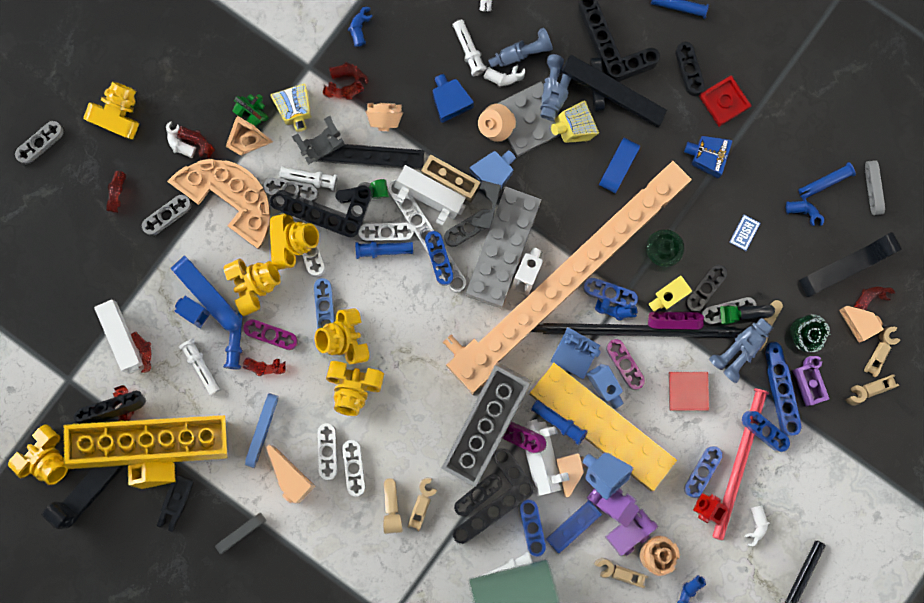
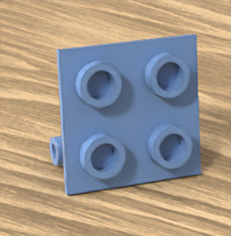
M567 327L550 362L584 379L594 357H598L601 353L598 350L600 345Z

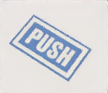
M743 215L730 243L747 251L760 222Z

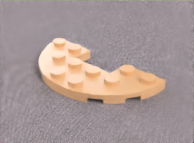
M207 159L198 161V163L188 167L185 166L168 180V183L198 205L211 190L239 212L229 223L228 227L259 250L269 230L270 206L262 185L247 169L230 161Z

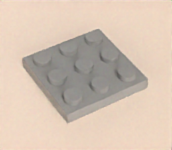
M542 82L497 103L506 106L515 116V129H513L507 139L517 157L561 135H554L551 131V125L555 124V120L550 121L540 116L544 90Z

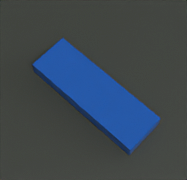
M588 500L550 534L546 540L560 554L602 514Z

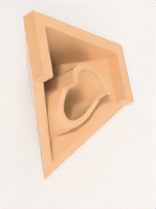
M237 116L226 147L242 156L273 141L254 125Z

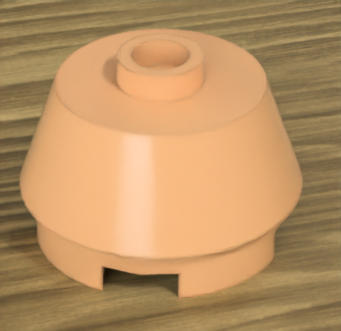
M368 103L366 114L370 127H378V131H389V128H398L403 114L401 112L402 105Z
M502 104L488 106L478 119L480 132L495 142L506 140L516 126L514 114Z
M664 536L653 537L640 550L642 565L657 576H664L673 572L676 569L674 567L677 559H680L677 545Z

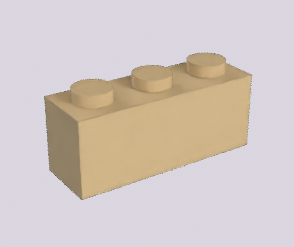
M433 155L429 156L421 170L423 175L461 194L470 203H472L481 186L480 181Z

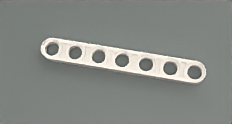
M393 180L388 185L389 194L428 253L425 240L422 239V233L434 230L413 197L407 194L404 199L412 202L410 209H403L401 203L395 201L398 194L393 193L391 188L397 180ZM415 215L421 216L422 223L414 225L411 221L412 217ZM433 236L428 242H432L433 246L437 247L439 238ZM446 250L449 262L453 266V280L459 278L463 281V286L459 289L454 288L452 283L448 286L453 292H462L466 287V280ZM443 254L439 257L434 256V261L438 264L443 263L445 260ZM442 267L437 268L438 270L441 269L442 277L445 281H448L450 274H446Z

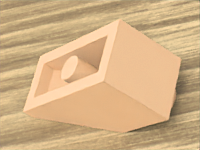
M845 306L839 310L859 343L884 330L881 319L875 316L873 312L851 306Z
M579 453L556 459L559 474L568 472L569 480L562 482L565 497H570L584 473L583 468H586V465L582 463L584 458L583 456L580 457Z

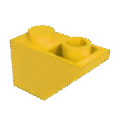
M144 462L128 466V485L145 489L175 482V463Z

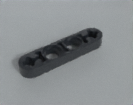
M132 391L83 407L76 411L74 420L78 424L102 422L141 409L146 403V398L140 391Z

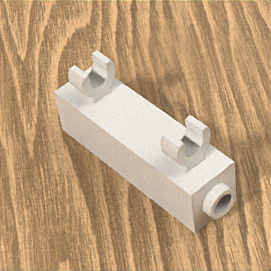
M406 165L394 185V188L400 190L395 201L402 204L406 195H410L440 211L441 213L436 220L440 225H443L447 216L455 219L457 214L461 215L466 206L463 204L466 197Z
M111 299L94 307L121 371L128 372V374L138 371L139 366H142L143 362L117 302Z
M537 419L527 421V426L523 427L541 434L546 440V448L542 452L531 453L525 450L536 495L540 496L563 490L562 482L569 480L568 472L559 474L550 436L558 434L556 427L548 428L546 421L538 423ZM521 432L522 440L524 442L525 437L524 434Z

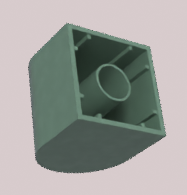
M547 559L469 579L474 603H559Z

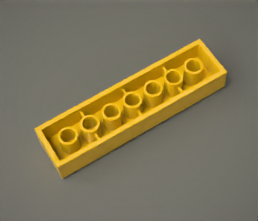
M555 363L551 365L529 393L536 401L539 400L566 420H573L576 426L582 430L586 429L588 432L584 439L603 454L609 453L632 466L631 476L650 491L656 489L677 462V459Z
M225 415L64 425L65 465L68 469L134 465L144 462L228 459Z

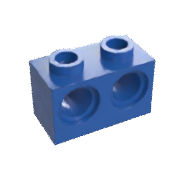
M186 295L175 304L176 309L174 312L200 329L210 315L207 309Z

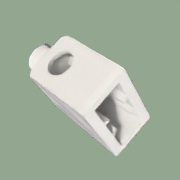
M532 248L530 254L525 253L511 287L512 290L529 296L543 263V260L540 259L543 252L540 249Z

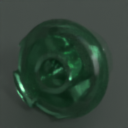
M658 230L647 241V255L658 266H673L683 257V240L672 230Z
M812 314L797 318L791 326L790 333L795 345L804 352H817L825 347L824 343L827 340V336H830V328L822 317Z

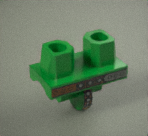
M250 94L247 98L236 96L234 99L236 104L232 111L240 117H243L245 112L248 111L251 115L247 122L255 127L269 118L268 115L261 111L265 105L262 103L263 96L260 94L256 97Z

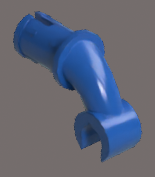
M363 7L360 13L353 18L348 28V31L352 34L355 47L366 44L361 23L371 20L372 15H363L365 12L370 11L369 7Z
M806 199L803 201L786 202L787 214L808 213L811 216L810 224L812 226H815V218L820 220V226L823 225L824 217Z
M605 298L603 302L598 299L595 306L597 312L610 315L618 321L624 318L636 317V314H638L635 305L625 307L618 305L613 307L610 306V301Z
M697 575L690 582L684 583L680 600L677 603H689L690 598L694 597L698 590L706 586L705 579Z

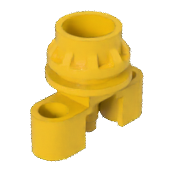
M112 82L111 86L104 92V95L107 97L101 98V101L106 103L105 107L89 102L83 119L123 137L134 139L139 122L126 117L125 114L134 110L130 106H134L136 103L134 98L136 90L123 84Z
M285 213L271 217V260L277 270L294 267L296 256L308 253L318 245L319 233L313 224L294 222L293 217Z
M239 258L223 267L227 281L234 280L236 285L233 290L239 294L240 298L236 299L235 303L242 316L260 310L261 306L257 295L265 296L273 291L274 287L281 282L277 268L270 261L266 263L258 262L247 267L245 262Z
M356 308L339 310L336 314L335 322L327 323L324 327L317 329L315 345L319 352L330 355L345 354L346 361L349 364L368 361L369 350L367 343L358 344L357 338H360L361 334L354 330V325L362 323L360 313Z
M331 361L326 380L330 383L338 384L334 389V410L346 416H357L360 409L364 407L365 400L368 397L366 391H381L384 373L371 368H367L366 373L360 372L359 368L349 370L346 369L347 363Z
M48 424L39 427L32 435L37 440L34 446L32 444L27 445L29 451L25 456L16 452L9 460L8 466L19 478H25L31 473L39 481H45L48 485H53L64 478L68 468L64 463V457L54 448L60 441V436Z

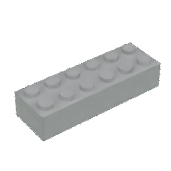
M505 186L466 291V297L502 309L538 212L541 199Z
M497 363L441 469L476 487L529 389L532 380Z

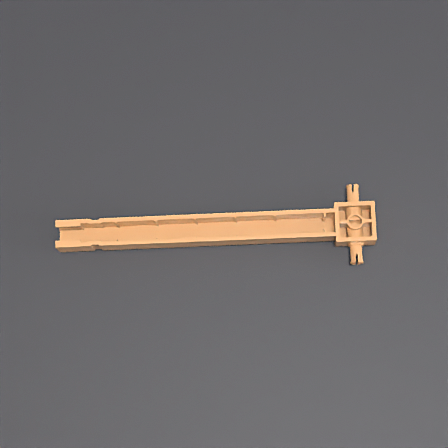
M672 161L648 183L645 189H642L480 342H477L474 338L466 347H462L452 334L448 339L453 344L445 339L443 344L454 354V358L446 364V367L472 395L480 387H484L494 366L644 227L662 207H665L692 179Z

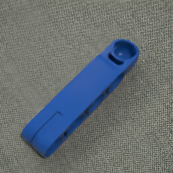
M185 255L170 268L225 330L233 332L240 327V316Z
M769 342L765 352L768 364L767 373L779 427L785 435L795 436L800 433L802 428L789 368L785 363L781 345L778 342ZM776 365L781 367V375L775 374L774 367ZM780 384L786 387L785 394H781L778 391ZM784 403L790 406L789 413L783 411L782 406ZM789 422L793 423L795 426V429L792 433L787 430V424Z

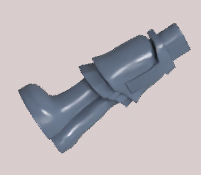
M541 28L538 31V40L531 44L525 45L523 40L502 49L500 54L495 53V57L488 59L490 66L493 67L498 64L506 66L516 61H521L528 54L553 50L546 29Z
M552 54L547 59L550 76L545 79L542 105L540 107L542 110L540 116L550 121L555 120L556 115L559 114L560 109L564 105L569 94L567 88L571 80L569 76L563 73L560 84L557 82L564 59L559 55Z
M763 318L757 323L754 322L753 326L748 327L737 335L735 343L722 355H712L709 358L715 367L723 370L728 362L741 350L740 356L724 370V374L734 383L740 380L739 370L746 361L751 363L752 357L755 358L756 353L763 346L766 338L769 337L768 333L773 329Z

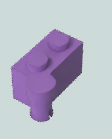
M819 356L805 358L803 367L792 370L806 407L829 399L818 369L822 365Z
M595 488L586 497L600 510L626 528L640 510L635 504L636 500L629 494L624 496L620 488L608 500H605Z
M640 509L627 528L620 524L607 534L605 538L620 556L623 554L627 556L635 550L634 545L638 542L642 544L650 538L649 534L656 530L658 525L654 520H650L643 509Z

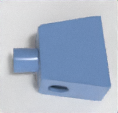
M509 150L502 157L494 151L472 165L470 173L480 182L487 181L501 185V190L513 174V168L510 164L516 157Z
M600 364L586 373V376L603 401H609L614 409L624 404L619 396L623 393V390L608 365ZM610 385V391L607 392V387Z
M589 453L582 462L589 467L585 477L586 480L605 500H608L629 480L633 470L632 466L609 453H604L598 459Z

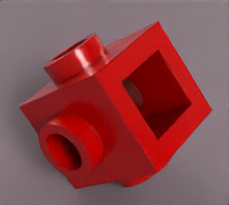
M702 493L693 511L698 513L699 516L697 518L708 524L711 521L720 526L729 508L720 503L721 499L711 494L709 497Z

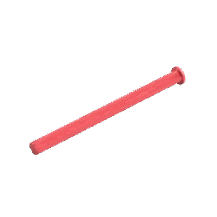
M755 388L754 391L756 392L750 411H756L761 414L769 392ZM750 416L751 423H755L758 425V423H756L753 420V416ZM746 427L722 502L729 510L720 526L715 525L712 535L715 539H724L755 434Z

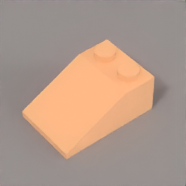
M268 445L266 448L280 489L284 492L282 496L289 503H300L314 489L315 485L275 446Z

